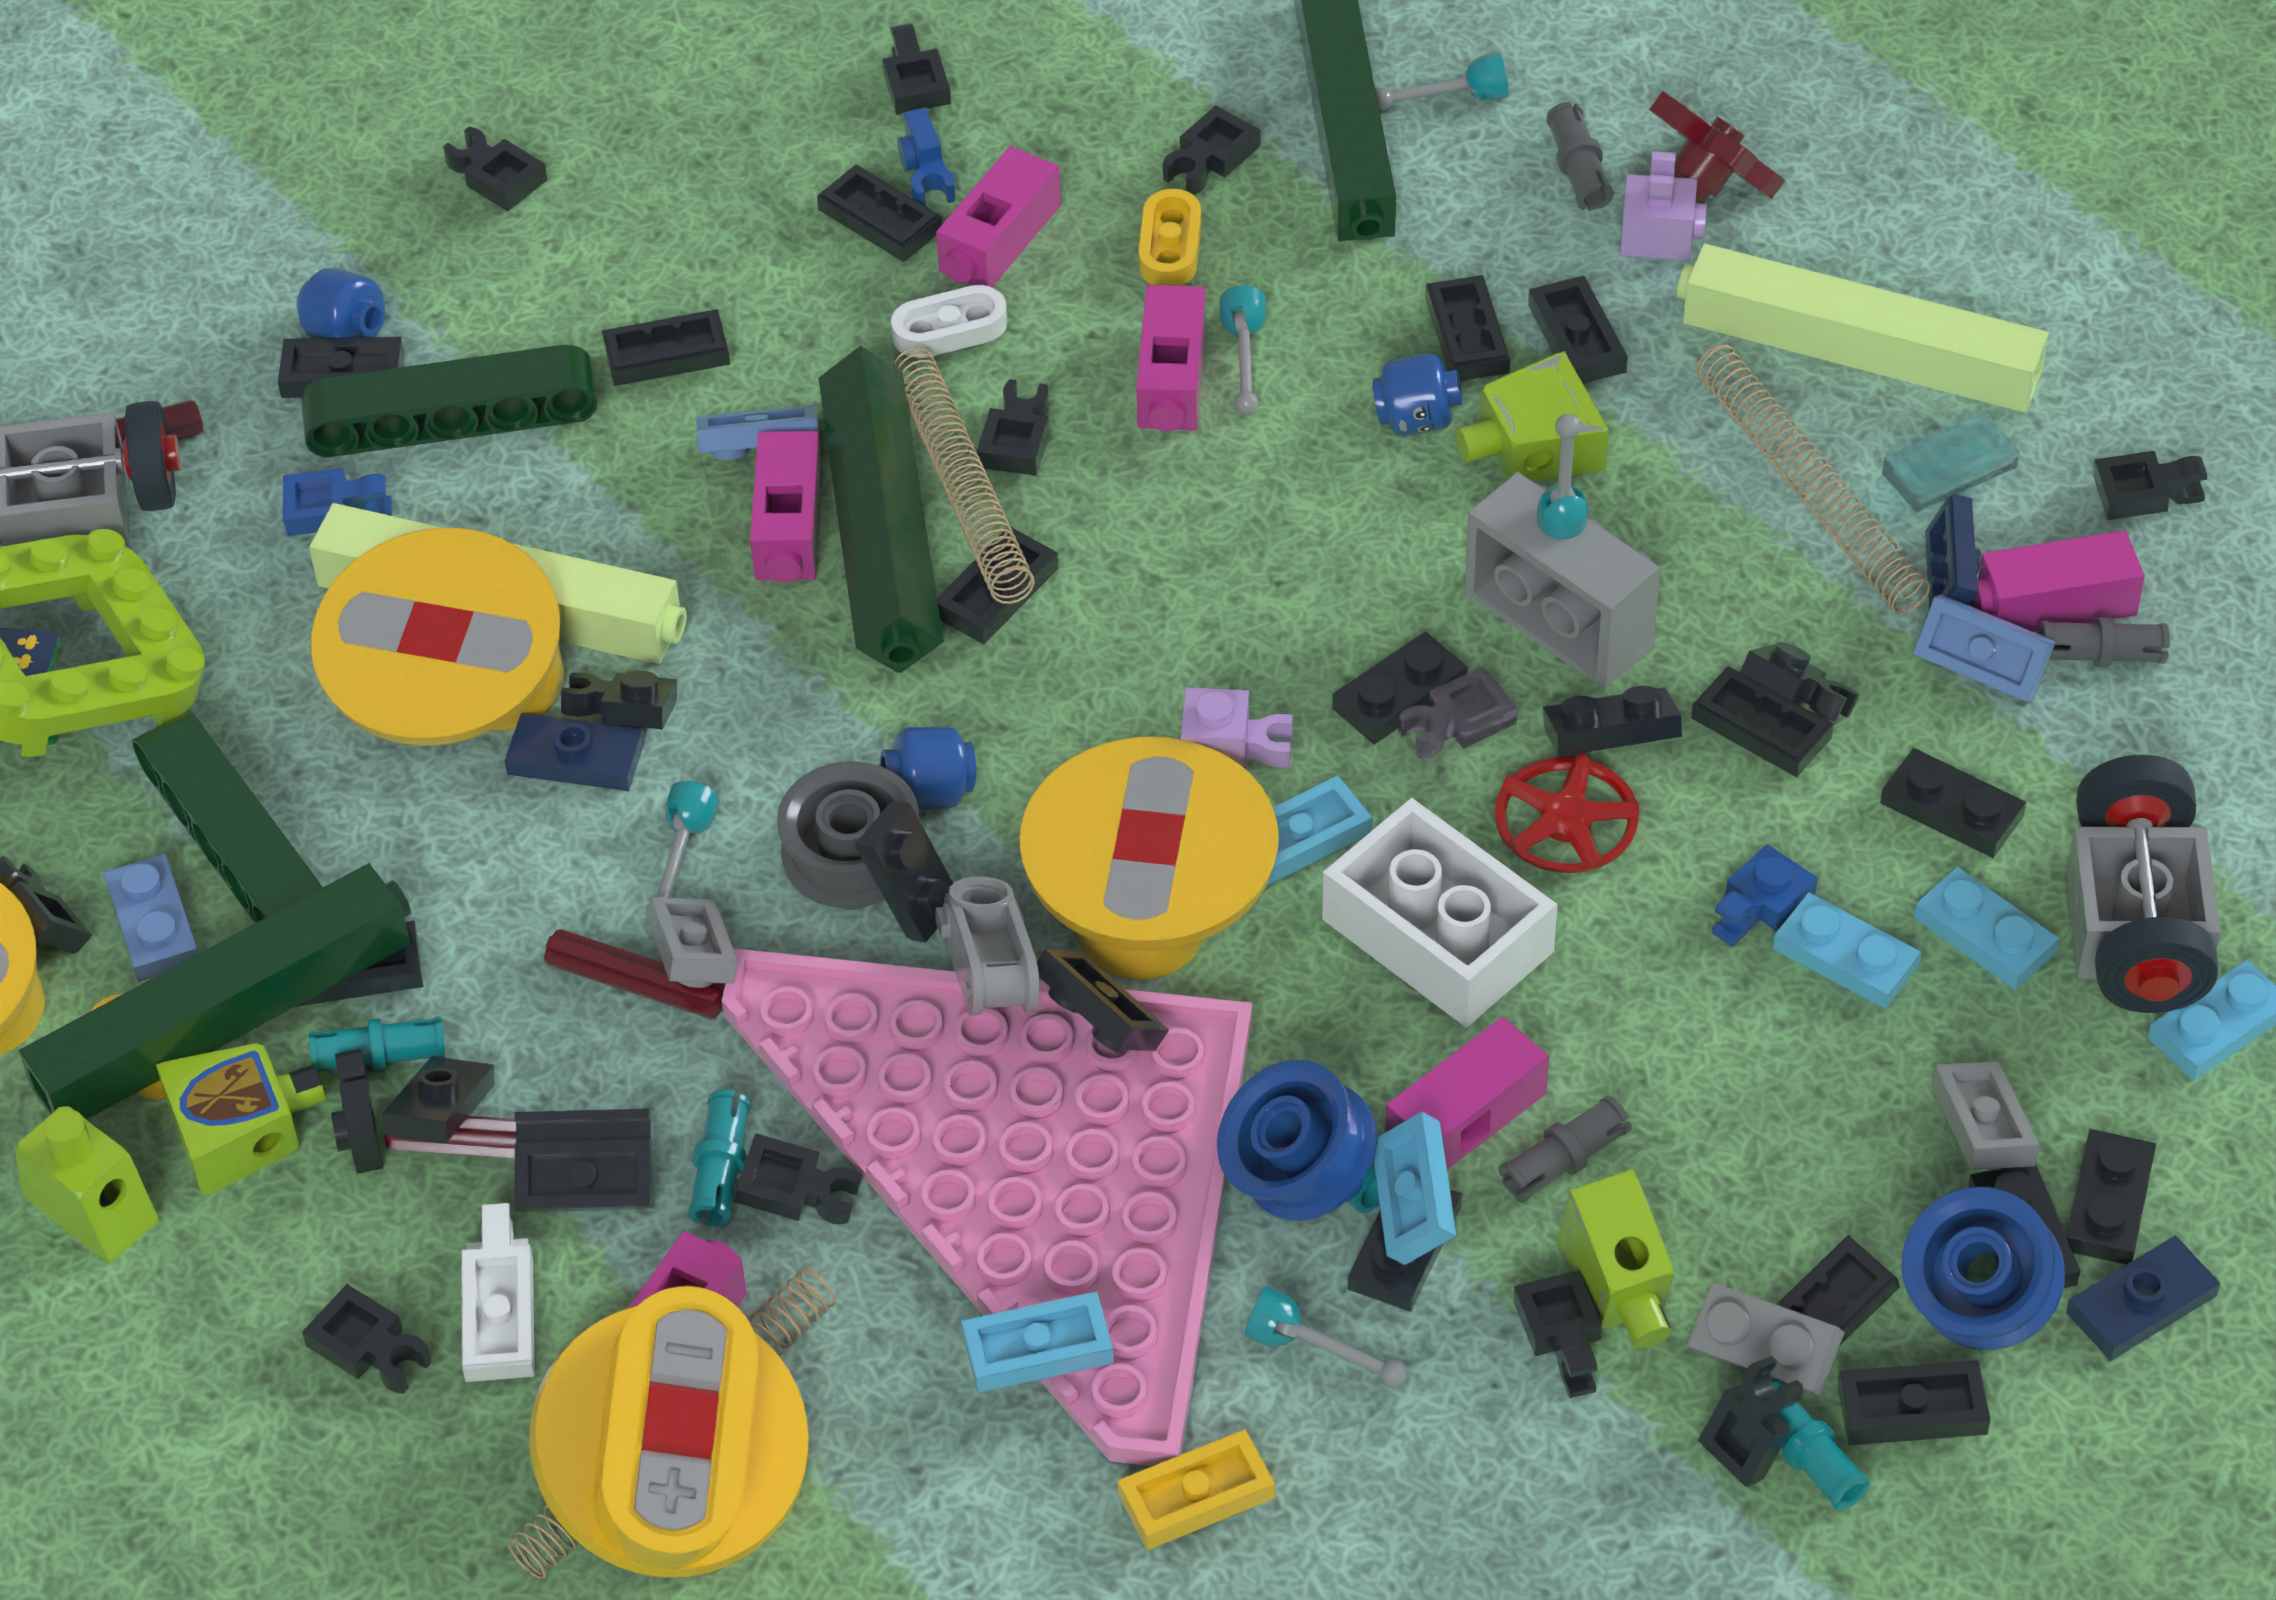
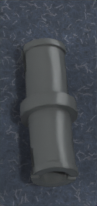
M1571 102L1560 103L1554 106L1546 116V122L1552 131L1558 147L1556 161L1559 169L1563 174L1568 175L1576 195L1577 205L1581 210H1584L1586 207L1589 211L1604 208L1611 202L1613 190L1608 184L1601 165L1603 159L1601 146L1596 139L1590 136L1583 118L1582 108L1579 104L1575 103L1572 107Z
M2097 617L2094 623H2064L2041 620L2038 626L2039 634H2043L2044 637L2056 642L2049 660L2093 661L2096 667H2109L2112 661L2157 662L2158 664H2165L2169 655L2168 651H2162V647L2170 648V634L2166 623H2159L2158 625L2113 624L2110 617Z
M1607 1095L1600 1099L1599 1103L1566 1125L1558 1122L1544 1131V1139L1510 1162L1499 1166V1174L1505 1177L1502 1179L1505 1187L1519 1202L1524 1203L1530 1199L1531 1195L1567 1172L1568 1174L1575 1175L1587 1167L1588 1157L1621 1135L1624 1136L1631 1131V1123L1625 1121L1629 1118L1627 1113L1616 1099Z

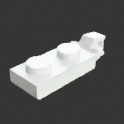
M509 1203L482 1205V1242L467 1243L466 1250H462V1367L465 1382L535 1377L533 1256L528 1238L514 1239V1223L510 1218Z

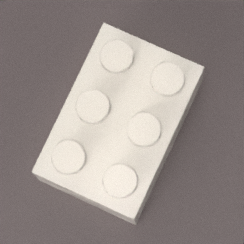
M1410 798L1323 871L1322 920L1466 1028L1554 952L1558 904L1413 798Z

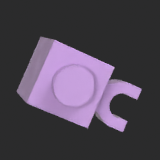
M1652 151L1650 176L1627 174L1620 255L1690 260L1692 238L1704 239L1707 204L1695 203L1697 179L1674 178L1676 153Z
M1186 687L1181 741H1190L1214 749L1228 756L1244 769H1247V759H1256L1271 767L1290 768L1291 742H1273L1272 740H1292L1293 715L1273 714L1259 720H1249V690Z

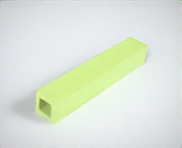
M1705 243L1695 265L1686 264L1684 266L1677 288V298L1685 300L1683 323L2025 413L2028 411L2043 371L2049 336L2047 331Z
M333 503L309 546L317 585L329 588L339 574L354 560L385 541L410 532L442 527ZM514 544L539 565L553 587L560 614V642L661 664L670 643L677 644L681 640L686 626L687 613L685 608L680 607L676 580Z

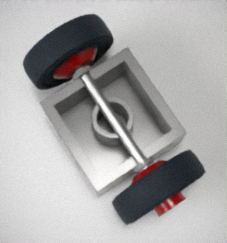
M144 401L127 405L125 412L126 437L123 444L114 412L0 426V539L2 546L65 535H89L97 529H110L119 533L124 538V546L130 549L128 477L132 480L135 496L142 511L166 510L175 505L176 486L174 472L181 471L180 451L176 435H169L165 414L160 402Z
M2129 755L2106 761L2092 769L2079 784L2076 803L2081 827H2075L2065 874L2077 979H2097L2104 997L2114 1005L2126 1010L2142 1013H2160L2181 1009L2199 1001L2212 990L2217 981L2219 968L2216 950L2221 931L2207 827H2190L2196 815L2195 787L2185 768L2164 757Z

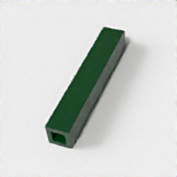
M1294 0L1337 241H1366L1376 238L1394 237L1396 193L1358 0Z
M860 345L821 375L818 380L855 646L857 650L893 671L901 673L941 645L944 640L903 373Z
M370 863L354 870L19 1049L18 1051L31 1089L49 1115L59 1107L69 1106L79 1112L86 1120L159 1081L160 1077L156 1064L213 1052L410 945L405 917L411 915V908L406 896L394 880L385 884Z

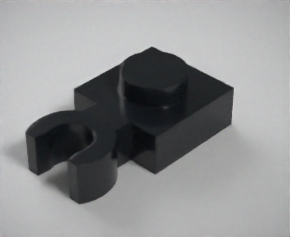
M1215 105L1180 136V150L1173 151L1165 157L1163 161V180L1169 183L1177 175L1186 173V191L1193 195L1198 194L1205 188L1207 175L1211 171L1225 178L1260 147V129Z
M467 127L464 130L468 149H457L449 143L443 146L447 166L457 173L465 174L467 187L507 212L548 180L545 163L506 139H503L494 147L489 146L484 133L474 127Z
M1009 379L1003 388L1004 410L989 409L977 449V455L984 469L1037 476L1049 435V416H1046L1049 410L1047 384L1040 383L1037 388V394L1034 397L1021 399L1017 396V380Z
M1777 642L1774 645L1750 650L1740 671L1744 676L1791 702L1800 700L1808 704L1816 713L1832 721H1837L1839 715L1846 718L1850 717L1859 697V694L1851 688L1826 679V672L1809 664L1811 657L1808 653L1784 642Z
M643 670L629 671L624 674L616 673L612 681L601 680L598 676L589 673H571L569 676V688H562L561 713L577 717L601 714V723L663 730L676 705L677 679L659 678L654 673Z
M2 856L0 858V883L10 890L25 908L34 929L36 947L46 950L49 946H53L73 954L79 952L92 935L60 896L46 891L41 885V878L29 865L23 864L18 870L7 857Z
M356 1049L336 1053L335 1060L343 1110L331 1112V1119L338 1152L351 1150L357 1174L383 1169L369 1081L364 1067L362 1050Z
M755 1133L736 1189L734 1202L799 1221L803 1207L806 1205L815 1208L819 1216L829 1223L846 1224L850 1218L852 1205L834 1199L831 1193L845 1191L848 1194L857 1195L862 1175L846 1167H835L826 1172L818 1170L816 1167L820 1152Z
M348 1284L338 1292L302 1331L305 1345L312 1351L357 1379L372 1365L379 1370L381 1381L385 1387L400 1394H404L409 1387L405 1373L395 1367L398 1363L404 1360H412L426 1369L432 1363L428 1347L422 1339L410 1334H401L403 1329L398 1315Z
M1773 1356L1749 1365L1744 1372L1742 1384L1725 1390L1698 1439V1442L1745 1487L1758 1483L1765 1478L1792 1430L1778 1417L1780 1411L1794 1406L1801 1398L1803 1385L1798 1380L1780 1386L1777 1391L1774 1390L1770 1381V1375L1776 1366L1777 1360Z

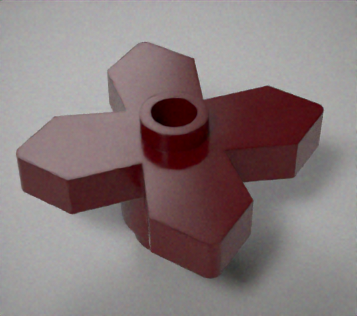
M1664 91L1660 93L1650 107L1649 111L1686 139L1676 152L1674 178L1697 179L1696 203L1704 204L1710 195L1716 197L1733 172L1771 199L1785 182V179L1742 146L1740 143L1745 135L1717 116L1710 125Z

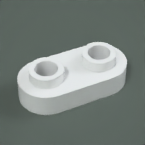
M984 285L967 286L908 301L899 306L891 317L893 344L898 351L903 353L909 349L922 348L929 351L932 356L993 341L1001 336L1007 327V307L1004 296L998 290ZM915 350V351L907 352V353L904 354V355L910 356V355H913V354H916V353H925V352ZM921 355L914 356V358H927Z

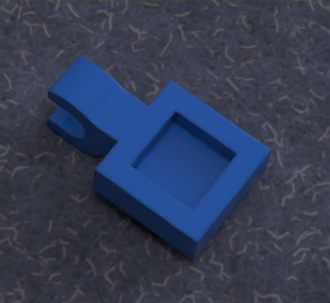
M921 108L904 112L905 136L897 138V146L904 171L914 170L915 172L911 178L912 198L926 206L925 193L930 190H939L945 194L948 203L955 202V179L952 172L944 165L941 145L927 109Z
M343 468L283 475V523L288 536L317 533L333 503L393 516L392 497L386 496V477L383 474H369L359 479L348 481Z
M1766 844L1727 880L1725 897L1715 908V912L1721 915L1723 919L1712 928V934L1733 947L1759 921H1762L1776 931L1784 924L1808 892L1813 895L1816 893L1818 877Z

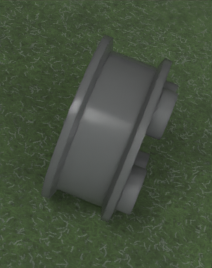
M857 761L828 764L814 769L799 778L785 793L777 814L778 833L782 842V865L791 884L801 894L817 903L847 910H856L884 901L885 899L856 849L855 843L891 801L911 804L919 819L917 800L908 784L898 775L884 767Z

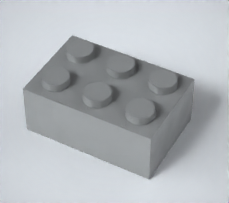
M1516 472L1468 512L1464 593L1597 685L1606 689L1654 648L1661 567L1656 565L1644 552L1631 548L1607 532L1593 518L1588 517L1584 531L1573 538L1557 539L1548 536L1539 528L1537 523L1538 502L1547 488L1538 486L1519 472Z

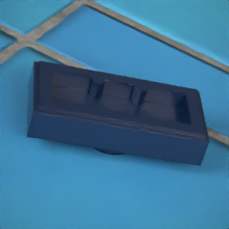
M1952 493L1925 530L1927 577L1930 583V592L1928 594L1929 610L1934 597L1940 594L1969 605L1978 592L1977 574L1981 563V552L1978 548H1975L1972 498Z
M521 713L505 758L507 775L629 791L645 743L643 729Z
M2175 1235L2069 1299L2066 1313L2101 1352L2112 1361L2217 1297L2220 1282Z

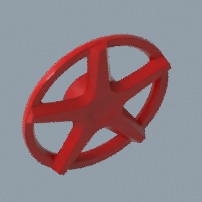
M1581 753L1575 758L1555 757L1539 760L1521 768L1511 777L1507 775L1495 804L1496 827L1507 847L1516 856L1530 865L1551 872L1581 873L1609 864L1629 847L1638 828L1639 802L1636 801L1627 783L1609 768L1591 761L1586 754ZM1569 771L1558 793H1549L1525 783L1529 779L1543 773ZM1588 775H1592L1611 786L1623 802L1588 801L1585 797ZM1511 796L1521 799L1540 812V817L1514 838L1509 831L1506 821V809ZM1626 819L1627 826L1621 840L1613 849L1600 856L1590 832L1592 822ZM1550 837L1556 841L1570 842L1579 855L1581 862H1552L1534 856L1528 852V849Z

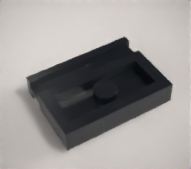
M650 1109L515 1112V1210L517 1212L653 1209L652 1111Z

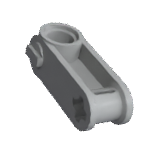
M975 876L954 882L949 887V893L945 894L943 906L936 907L935 921L941 938H944L947 944V951L950 954L969 1015H981L984 1008L1022 1006L1025 1012H1036L1039 1006L1038 966L1025 928V918L1020 903L1016 902L1013 889L1008 883L991 877Z

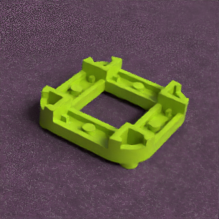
M97 529L89 535H65L0 547V609L72 596L82 612L95 609L98 611L128 656L25 676L0 638V741L20 744L21 757L45 755L48 737L148 716H151L157 726H160L183 714L194 704L198 697L205 665L204 653L200 644L143 560L132 550L125 547L124 538L113 530Z

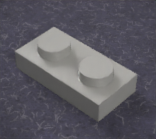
M651 897L648 922L669 981H678L683 985L696 988L708 987L713 983L734 984L738 960L715 899Z
M2000 1062L1936 1064L1931 1087L1970 1170L2034 1167L2040 1145Z
M1712 1282L1687 1346L1695 1352L1746 1370L1754 1362L1773 1356L1777 1363L1771 1372L1770 1380L1780 1381L1784 1385L1798 1380L1803 1385V1392L1820 1397L1845 1332L1837 1326Z

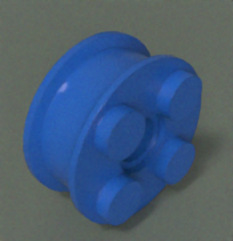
M1307 1060L1279 1062L1251 1077L1229 1102L1221 1119L1217 1136L1219 1163L1230 1183L1242 1193L1253 1197L1256 1203L1269 1214L1288 1221L1316 1219L1355 1198L1360 1192L1363 1181L1371 1168L1377 1145L1375 1119L1364 1099L1352 1089L1344 1086L1327 1068Z
M1971 1187L1948 1193L1937 1199L1916 1219L1903 1247L1902 1276L1911 1301L1941 1335L1967 1348L1998 1350L2017 1345L2029 1339L2050 1320L2063 1294L2065 1265L2055 1236L2029 1204L2019 1197L2000 1189ZM1984 1254L1998 1256V1269L1989 1280L1979 1283L1968 1281V1268L1974 1259Z

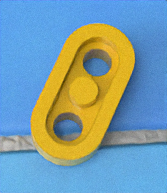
M1165 189L1151 195L1144 204L1139 242V271L1143 279L1151 285L1182 286L1188 283L1197 272L1202 220L1201 204L1193 194L1181 189Z

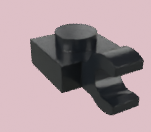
M912 23L890 27L895 46L891 47L893 57L884 58L882 62L883 75L895 114L951 104L950 86L938 49L921 51Z
M2154 450L2094 460L2093 477L2107 520L2168 512L2169 498L2177 504L2199 503L2205 500L2200 481L2207 480L2208 475L2200 456H2187L2173 462L2159 464Z
M1580 1270L1514 1286V1305L1534 1355L1538 1356L1555 1351L1560 1375L1569 1398L1596 1392V1385L1591 1372L1597 1371L1598 1366L1588 1343L1601 1340L1602 1323Z

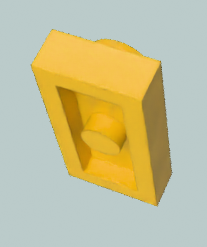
M1246 1429L1117 1480L1118 1496L1147 1551L1275 1499V1482Z

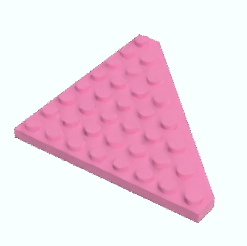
M734 948L738 962L734 984H725L722 997L724 1017L983 1316L1097 1291L1113 1346L1114 1364L1045 1378L1039 1381L1110 1462L1154 1466L1181 1455L1226 1184V1176L1221 1169L1217 1154V1136L1223 1114L1233 1096L1242 1086L1253 1018L1252 1003L1126 990L1165 1025L1169 1031L1156 1051L1126 1050L1125 1053H1118L1105 1047L1094 1038L1091 1032L1094 1027L1079 1013L1068 1011L1054 1002L1048 994L1050 987L1041 980H1039V1006L1036 1012H1025L1022 1006L984 1008L981 1015L970 1016L955 971Z

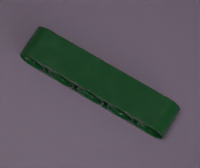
M557 345L323 378L313 381L304 388L301 393L305 444L308 450L317 456L329 458L584 422L596 411L597 396L592 362L588 352L574 345Z
M187 711L132 740L135 755L144 773L254 923L323 888L192 712Z

